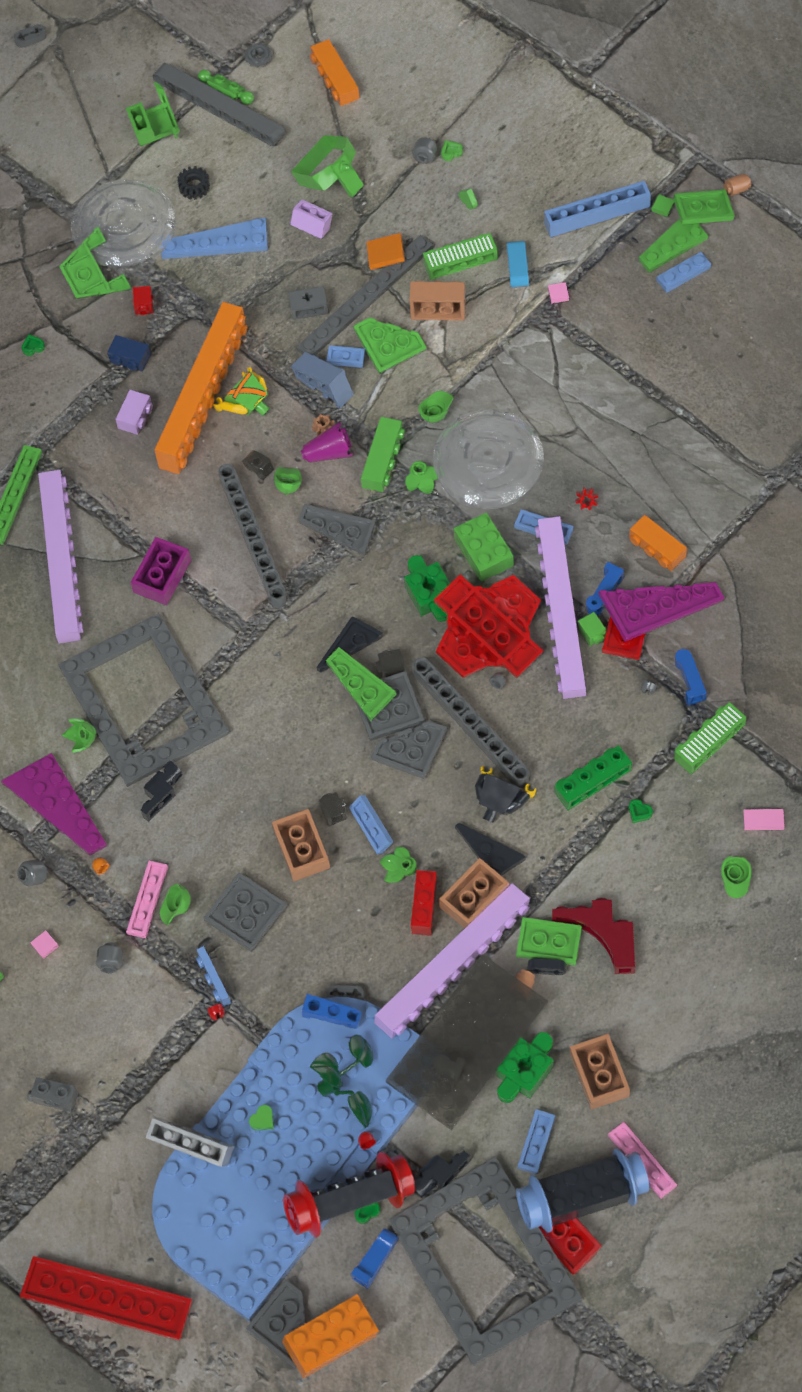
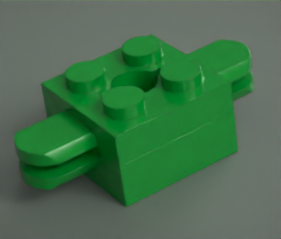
M412 556L408 560V570L411 574L404 576L405 588L421 617L432 612L437 621H447V614L434 603V599L450 584L438 562L427 566L422 556Z
M538 1033L531 1043L520 1037L497 1067V1077L502 1080L497 1088V1096L501 1102L511 1103L519 1092L531 1099L554 1067V1060L547 1056V1054L553 1047V1039L548 1033Z

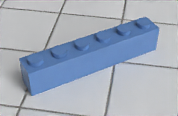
M641 181L544 211V224L549 236L553 237L650 207L651 194L645 181Z

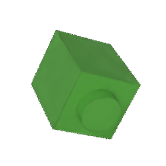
M595 612L578 620V631L589 647L593 644H600L605 639L606 628Z

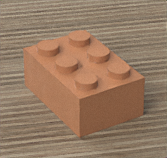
M410 282L411 320L465 321V282Z
M309 809L272 822L274 834L293 882L330 869L329 859Z
M479 858L439 899L440 908L465 929L509 887V882Z
M609 1034L570 1046V1057L591 1110L629 1097L630 1088Z

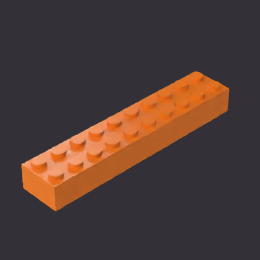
M222 302L156 445L155 454L159 469L180 474L182 468H185L187 456L193 451L194 441L200 436L202 423L205 424L207 412L213 407L214 397L220 392L222 379L226 378L227 368L229 364L233 363L234 353L240 347L242 335L245 336L247 332L246 316L244 315L243 307Z

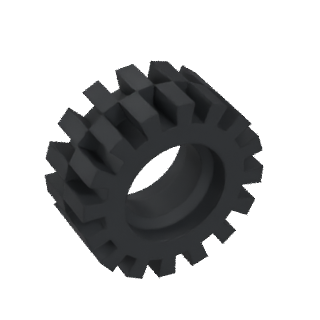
M189 166L188 170L184 168L182 170L183 173L180 172L177 178L179 191L183 194V197H188L190 200L193 197L194 200H197L198 196L200 199L203 198L202 194L206 196L207 191L209 192L210 190L209 176L206 170H202L201 167L197 169V166H193V169ZM191 180L200 181V183L195 186L187 185V183Z

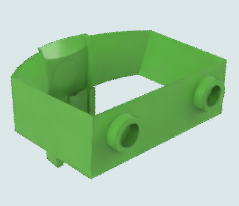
M324 135L291 171L300 186L325 191L338 179L349 197H353L364 185L351 165L356 150L347 137ZM332 149L343 150L342 155L332 165H329L313 176H309Z

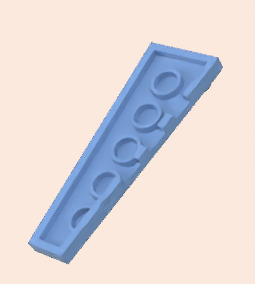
M266 218L161 240L162 259L268 250Z

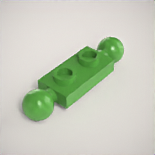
M206 69L201 70L198 74L199 81L207 83L208 86L233 100L240 98L241 102L246 105L251 104L254 100L252 92L245 91L244 87L226 79L222 75L216 74L212 76L210 71Z

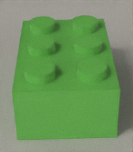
M487 512L453 528L454 540L480 582L514 566L513 554Z

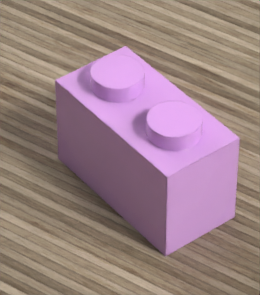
M301 199L293 209L290 225L322 239L330 229L333 213Z
M129 390L116 417L118 429L139 434L140 429H143L145 426L147 415L153 409L149 395Z

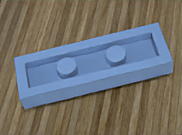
M699 252L658 275L656 281L667 293L710 269L711 263L702 252Z
M521 509L514 528L536 535L535 527L538 526V519L547 517ZM561 522L564 544L567 545L574 526Z
M360 795L349 809L375 852L382 854L393 843V840L367 797Z
M204 946L197 949L198 957H196V961L200 969L205 968L207 973L204 974L208 985H213L215 990L212 993L216 1001H221L223 1007L231 1004L229 996Z
M535 1110L517 1169L538 1174L554 1124L555 1115Z

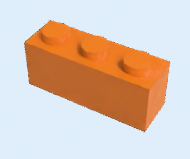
M646 515L630 528V541L644 549L648 556L658 560L663 568H668L672 571L686 558L687 547Z

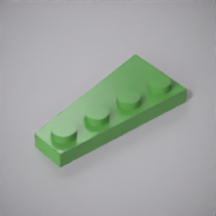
M679 218L639 256V262L650 273L706 241L708 235L698 223L682 225Z
M338 648L326 660L327 665L370 721L396 696L395 690L341 648Z

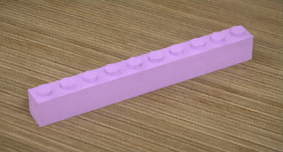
M60 470L42 472L38 474L55 633L59 644L81 640L80 633H83L82 622H79V616H82L81 607L77 605V600H80L79 590L75 589L78 578L77 573L73 572V567H76L75 556L71 554V551H74V544L69 536L73 534L71 524H68V519H71L70 510L66 508V503H69L68 493L64 492V487H67L66 476L62 477Z
M560 516L538 519V526L535 527L536 538H540L541 542L537 544L538 553L543 555V560H540L541 572L545 571L546 576L542 577L543 588L548 590V594L545 595L546 606L550 605V611L547 612L548 622L553 624V629H550L551 640H555L556 645L552 646L553 657L558 659V663L555 664L556 675H560L561 680L557 681L558 692L563 693V699L586 696Z
M511 884L375 1015L374 1023L391 1039L396 1035H401L410 1021L414 1022L424 1008L427 1009L432 1005L434 998L438 994L442 995L447 990L448 984L451 981L455 982L458 980L462 971L465 968H470L479 954L483 955L493 941L497 942L503 934L502 932L506 928L510 929L515 924L517 917L526 914L529 910L530 898L514 884Z

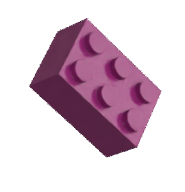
M155 537L130 582L133 593L167 606L191 562L189 549Z

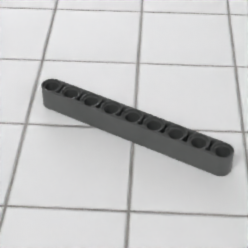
M163 63L152 75L154 81L162 87L272 147L285 135L283 127L168 63Z
M223 464L218 472L225 495L271 605L275 608H282L286 605L287 598L281 578L234 467L231 464Z
M423 657L417 658L413 663L414 676L513 785L520 788L525 787L529 782V770L526 765L429 660ZM422 667H423V668H426L424 671H419V670H418L419 668H422ZM438 681L436 684H431L430 682ZM443 694H449L450 696H449V697H443L442 695H443ZM456 707L463 708L460 711L454 710ZM469 720L475 721L473 724L466 723ZM480 734H486V735H487L486 737H483V738H482V737H479ZM493 747L500 748L498 751L491 750ZM509 760L512 763L507 765L503 762ZM523 774L524 777L517 778L516 775Z

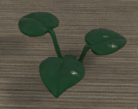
M354 1035L349 1040L350 1052L356 1058L354 1063L339 1072L336 1058L326 1052L316 1057L310 1068L316 1071L323 1079L317 1085L320 1094L324 1097L333 1093L335 1096L349 1094L348 1104L351 1111L360 1123L367 1128L372 1116V1106L368 1097L361 1091L356 1093L352 1090L340 1091L342 1087L340 1077L355 1067L359 1062L364 1068L371 1066L373 1063V1051L370 1044L361 1035Z

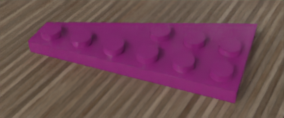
M716 582L693 584V586L674 585V587L635 588V590L616 589V591L609 592L601 590L598 593L624 641L723 602L725 599Z
M52 753L1 780V783L6 788L14 792L18 798L25 801L29 807L50 824L52 823L89 856L107 847Z

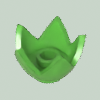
M68 719L73 726L67 729L62 736L75 742L72 753L80 752L90 747L96 737L94 726L82 719Z

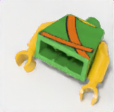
M248 367V373L242 371L243 378L226 395L225 401L223 402L220 397L216 399L219 404H213L214 409L218 412L225 410L248 416L255 409L264 416L270 409L263 402L268 395L264 378L252 372V368Z

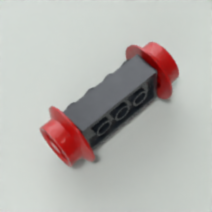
M379 1152L376 1158L377 1169L364 1172L365 1176L355 1175L345 1179L346 1183L343 1181L326 1185V1190L325 1188H318L310 1191L303 1181H296L295 1191L283 1195L284 1211L291 1229L296 1235L309 1232L316 1238L321 1233L320 1222L387 1198L395 1208H401L403 1198L414 1194L415 1191L413 1175L406 1159L400 1154L389 1158L385 1152Z

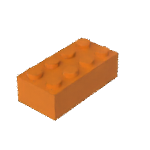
M357 1294L284 1336L282 1343L304 1379L377 1336L379 1330Z

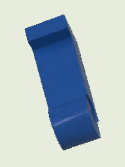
M610 562L606 563L604 579L594 595L589 596L586 600V610L589 614L595 612L596 615H599L603 611L605 605L598 593L601 590H606L607 592L616 591L624 578L623 569Z
M687 649L678 650L675 655V666L681 670L688 689L685 694L687 706L705 701L707 692L691 652Z
M310 994L306 995L302 1008V1017L310 1019L311 1017L352 1029L358 1028L362 1014L355 1008Z
M384 1228L359 1265L352 1271V1279L368 1289L396 1245L398 1236Z

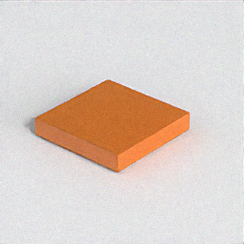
M401 233L366 241L370 270L405 261Z

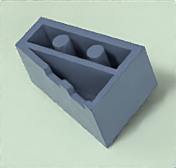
M305 352L291 366L299 381L312 390L318 389L324 393L322 397L326 400L331 398L339 409L354 395L345 376L346 372L341 367L333 366L330 362L323 361L314 354L311 355Z

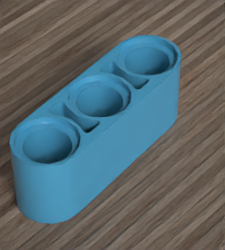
M525 241L507 242L511 288L529 286Z

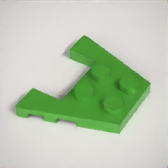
M99 227L59 266L76 299L131 290L124 274L107 282L90 250L106 242Z

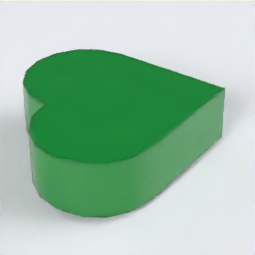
M28 334L21 346L22 352L26 356L41 353L45 349L44 341L41 338Z
M639 799L630 801L628 808L632 823L646 821L652 817L653 809L650 805L643 804Z
M376 1202L356 1209V1221L359 1224H367L371 1218L378 1217L380 1214L379 1204Z

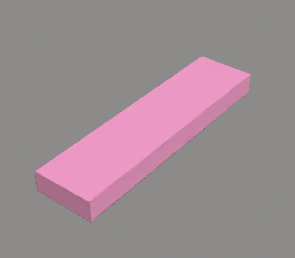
M148 861L126 931L128 935L146 939L168 870L167 864Z
M622 1122L608 1133V1137L624 1155L632 1152L639 1154L647 1172L649 1186L660 1199L677 1187V1184L625 1122Z

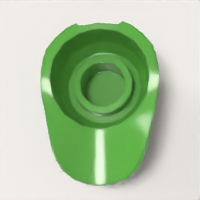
M444 391L434 392L419 405L420 415L429 423H437L443 420L453 401V396Z
M284 467L276 469L274 484L280 492L288 495L294 493L300 487L302 476L299 469Z
M729 856L722 863L721 878L725 890L730 897L741 898L746 895L749 889L751 866L743 857Z
M174 884L169 888L160 909V917L165 925H169L176 915L187 912L190 906L191 895L185 887Z

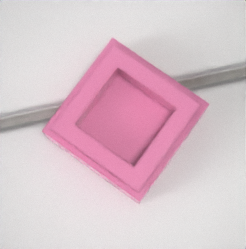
M566 282L548 285L551 303L569 301Z
M44 931L30 942L43 959L59 947L47 931Z

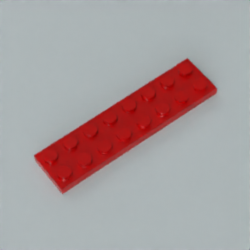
M35 1256L32 1257L20 1293V1297L23 1299L177 1341L181 1340L193 1301L191 1298Z

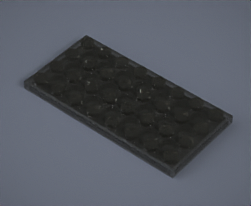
M482 954L385 1082L452 1131L518 1041L524 1036L548 1004V1000Z

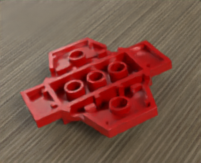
M460 574L434 599V603L447 614V630L435 653L462 678L488 666L505 667L513 676L518 678L543 653V650L530 639L529 624L541 599L514 575L493 584L489 588H481V586L474 587Z

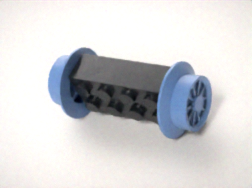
M616 1148L613 1150L612 1157L539 1180L534 1175H531L529 1177V1184L518 1188L516 1195L522 1218L528 1229L542 1226L549 1233L552 1231V1226L626 1202L631 1206L636 1205L637 1195L649 1191V1181L639 1154L632 1152L624 1155Z

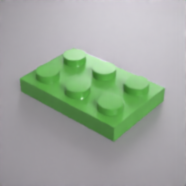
M726 189L674 194V202L682 225L733 221L734 213Z
M522 917L516 957L562 960L567 965L576 966L582 926Z

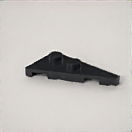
M352 616L316 667L317 671L323 672L330 668L326 660L338 648H341L351 656L381 639L383 632Z
M461 823L455 825L456 830L477 858L482 859L501 876L526 860L523 854Z

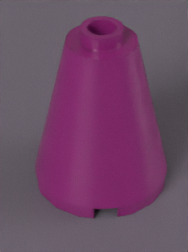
M342 422L334 424L303 445L301 454L304 461L308 460L311 463L354 456L353 451H349L352 445L345 427H340Z

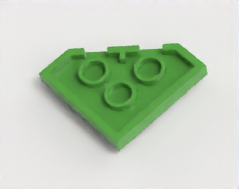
M367 318L353 326L355 333L379 374L427 349L419 333L412 330H404L401 327L389 323H381L372 318Z

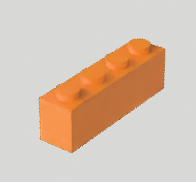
M327 39L311 46V54L309 55L311 62L317 65V71L320 76L324 77L326 87L331 89L333 99L338 101L340 106L359 99L358 86L331 41Z

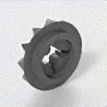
M264 44L251 45L245 51L246 62L250 66H256V68L261 65L264 67L266 63H270L272 58L271 49ZM256 53L259 54V56H261V59H258V57H256Z

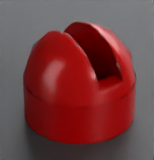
M217 1004L207 1009L210 1018L213 1020H217V1015L222 1019L225 1013L222 1004Z
M368 1131L360 1133L358 1137L361 1149H369L376 1144L374 1136Z

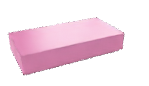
M750 809L743 811L744 830H784L783 809Z

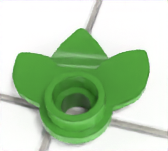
M416 461L411 465L410 474L406 477V487L409 491L418 488L421 492L430 494L434 489L433 480L440 479L441 473L435 467L427 466L422 461Z
M396 847L394 854L386 855L380 860L382 867L388 870L384 879L387 883L400 882L405 876H411L417 870V862L414 858L410 857L409 851L404 847Z

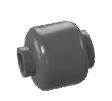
M427 137L418 139L412 152L415 160L423 164L430 163L437 151L436 143Z
M38 859L24 861L17 871L19 880L26 886L42 884L48 874L47 867Z
M105 943V945L97 950L96 966L103 973H115L122 966L123 951L115 943Z

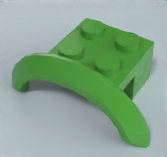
M154 82L162 104L145 110L142 102L126 108L140 146L174 134L175 139H177L180 133L164 89L157 82Z

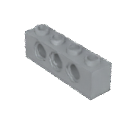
M160 1117L152 1118L146 1135L147 1139L220 1167L228 1166L234 1149V1145Z

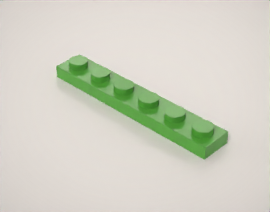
M23 446L0 500V545H4L40 460L42 450L39 448Z

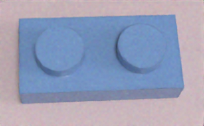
M329 345L327 361L332 365L363 368L365 349Z

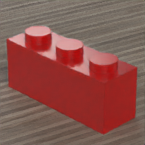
M416 871L411 917L412 934L432 935L437 887L436 871Z

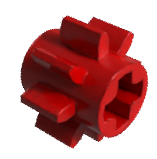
M583 487L581 492H576V495L580 498H577L575 502L576 504H581V510L588 508L590 511L592 505L597 506V501L594 499L598 498V493L593 494L592 487L590 490ZM588 496L589 501H586L584 497Z

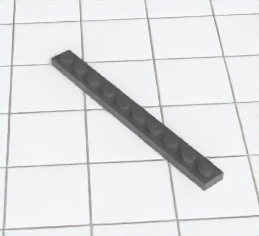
M419 235L404 249V262L385 266L297 346V351L302 355L305 352L317 355L423 258V253L432 250L433 244Z

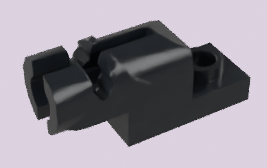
M170 760L163 766L164 772L157 771L144 786L145 794L151 799L147 800L141 809L142 816L147 822L176 796L172 786L176 784L183 774Z
M463 1151L461 1154L457 1153L451 1159L450 1165L439 1155L432 1157L419 1170L421 1178L413 1177L415 1185L414 1194L422 1198L435 1188L434 1185L442 1189L450 1184L469 1164L470 1155L466 1151Z

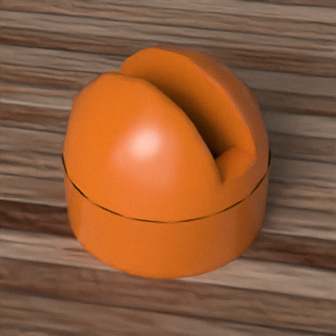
M98 857L93 861L92 868L97 875H101L108 870L110 865L104 858Z

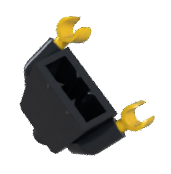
M485 766L481 767V774L475 784V791L479 804L487 807L483 819L494 823L497 813L506 816L507 814H512L521 808L529 798L535 796L536 788L534 791L528 790L530 784H527L523 791L518 786L492 776V768H490L489 772H484Z

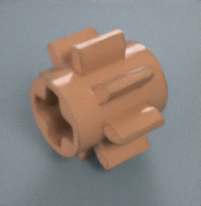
M320 414L317 419H313L312 431H316L318 436L333 426L334 421H330L329 415Z

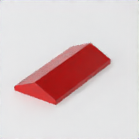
M578 1218L552 1226V1231L549 1233L542 1226L539 1227L557 1258L572 1275H575L589 1263L602 1247V1244Z

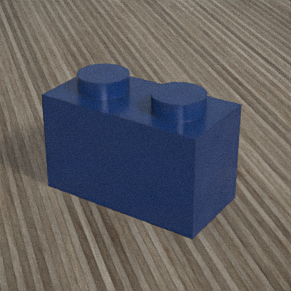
M115 335L107 352L109 361L114 365H122L133 371L138 370L142 372L151 356L148 344Z

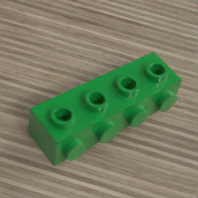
M619 745L615 748L611 747L604 752V755L591 759L585 767L575 769L569 777L558 780L554 785V793L567 811L632 771V762Z

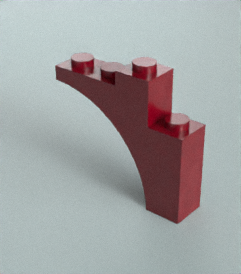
M597 898L592 900L591 908L587 906H577L576 908L559 906L556 909H552L553 922L580 925L582 930L592 935L602 944L610 956L615 974H635L633 921L628 922V920L621 919L613 922L612 900Z

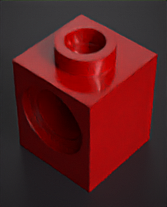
M151 286L133 287V306L136 315L153 314Z

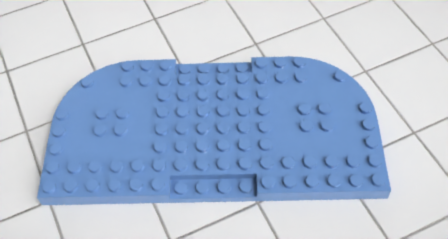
M350 997L323 998L359 1010L362 1014L356 1029L311 1017L310 1019L302 1017L303 1005L285 1015L247 1059L248 1063L199 1124L196 1123L192 1128L194 1131L234 1145L228 1166L220 1167L175 1149L159 1173L153 1193L152 1212L154 1226L164 1250L180 1270L248 1322L253 1320L315 1239L309 1232L299 1235L293 1232L284 1211L283 1195L295 1191V1183L299 1180L303 1181L311 1191L318 1188H325L326 1190V1185L334 1182L344 1181L346 1183L345 1179L351 1176H364V1172L368 1171L376 1161L377 1154L386 1148L451 1063L450 1056L407 1026L401 1035H396L391 1039L374 1023L375 1015L381 1008L369 1002ZM354 1035H361L370 1044L373 1051V1063L371 1066L364 1068L359 1062V1064L340 1077L342 1080L340 1091L352 1090L354 1093L361 1091L368 1097L372 1106V1116L367 1128L360 1123L351 1111L348 1104L349 1094L335 1096L333 1093L326 1097L320 1094L317 1085L323 1079L316 1071L310 1068L315 1058L326 1052L336 1058L339 1072L354 1063L356 1058L349 1049V1040ZM267 1105L272 1109L274 1129L253 1130L250 1127L249 1118L257 1112L260 1106ZM364 1131L370 1132L376 1141V1144L369 1149H361L358 1143V1137ZM330 1219L320 1222L321 1230Z

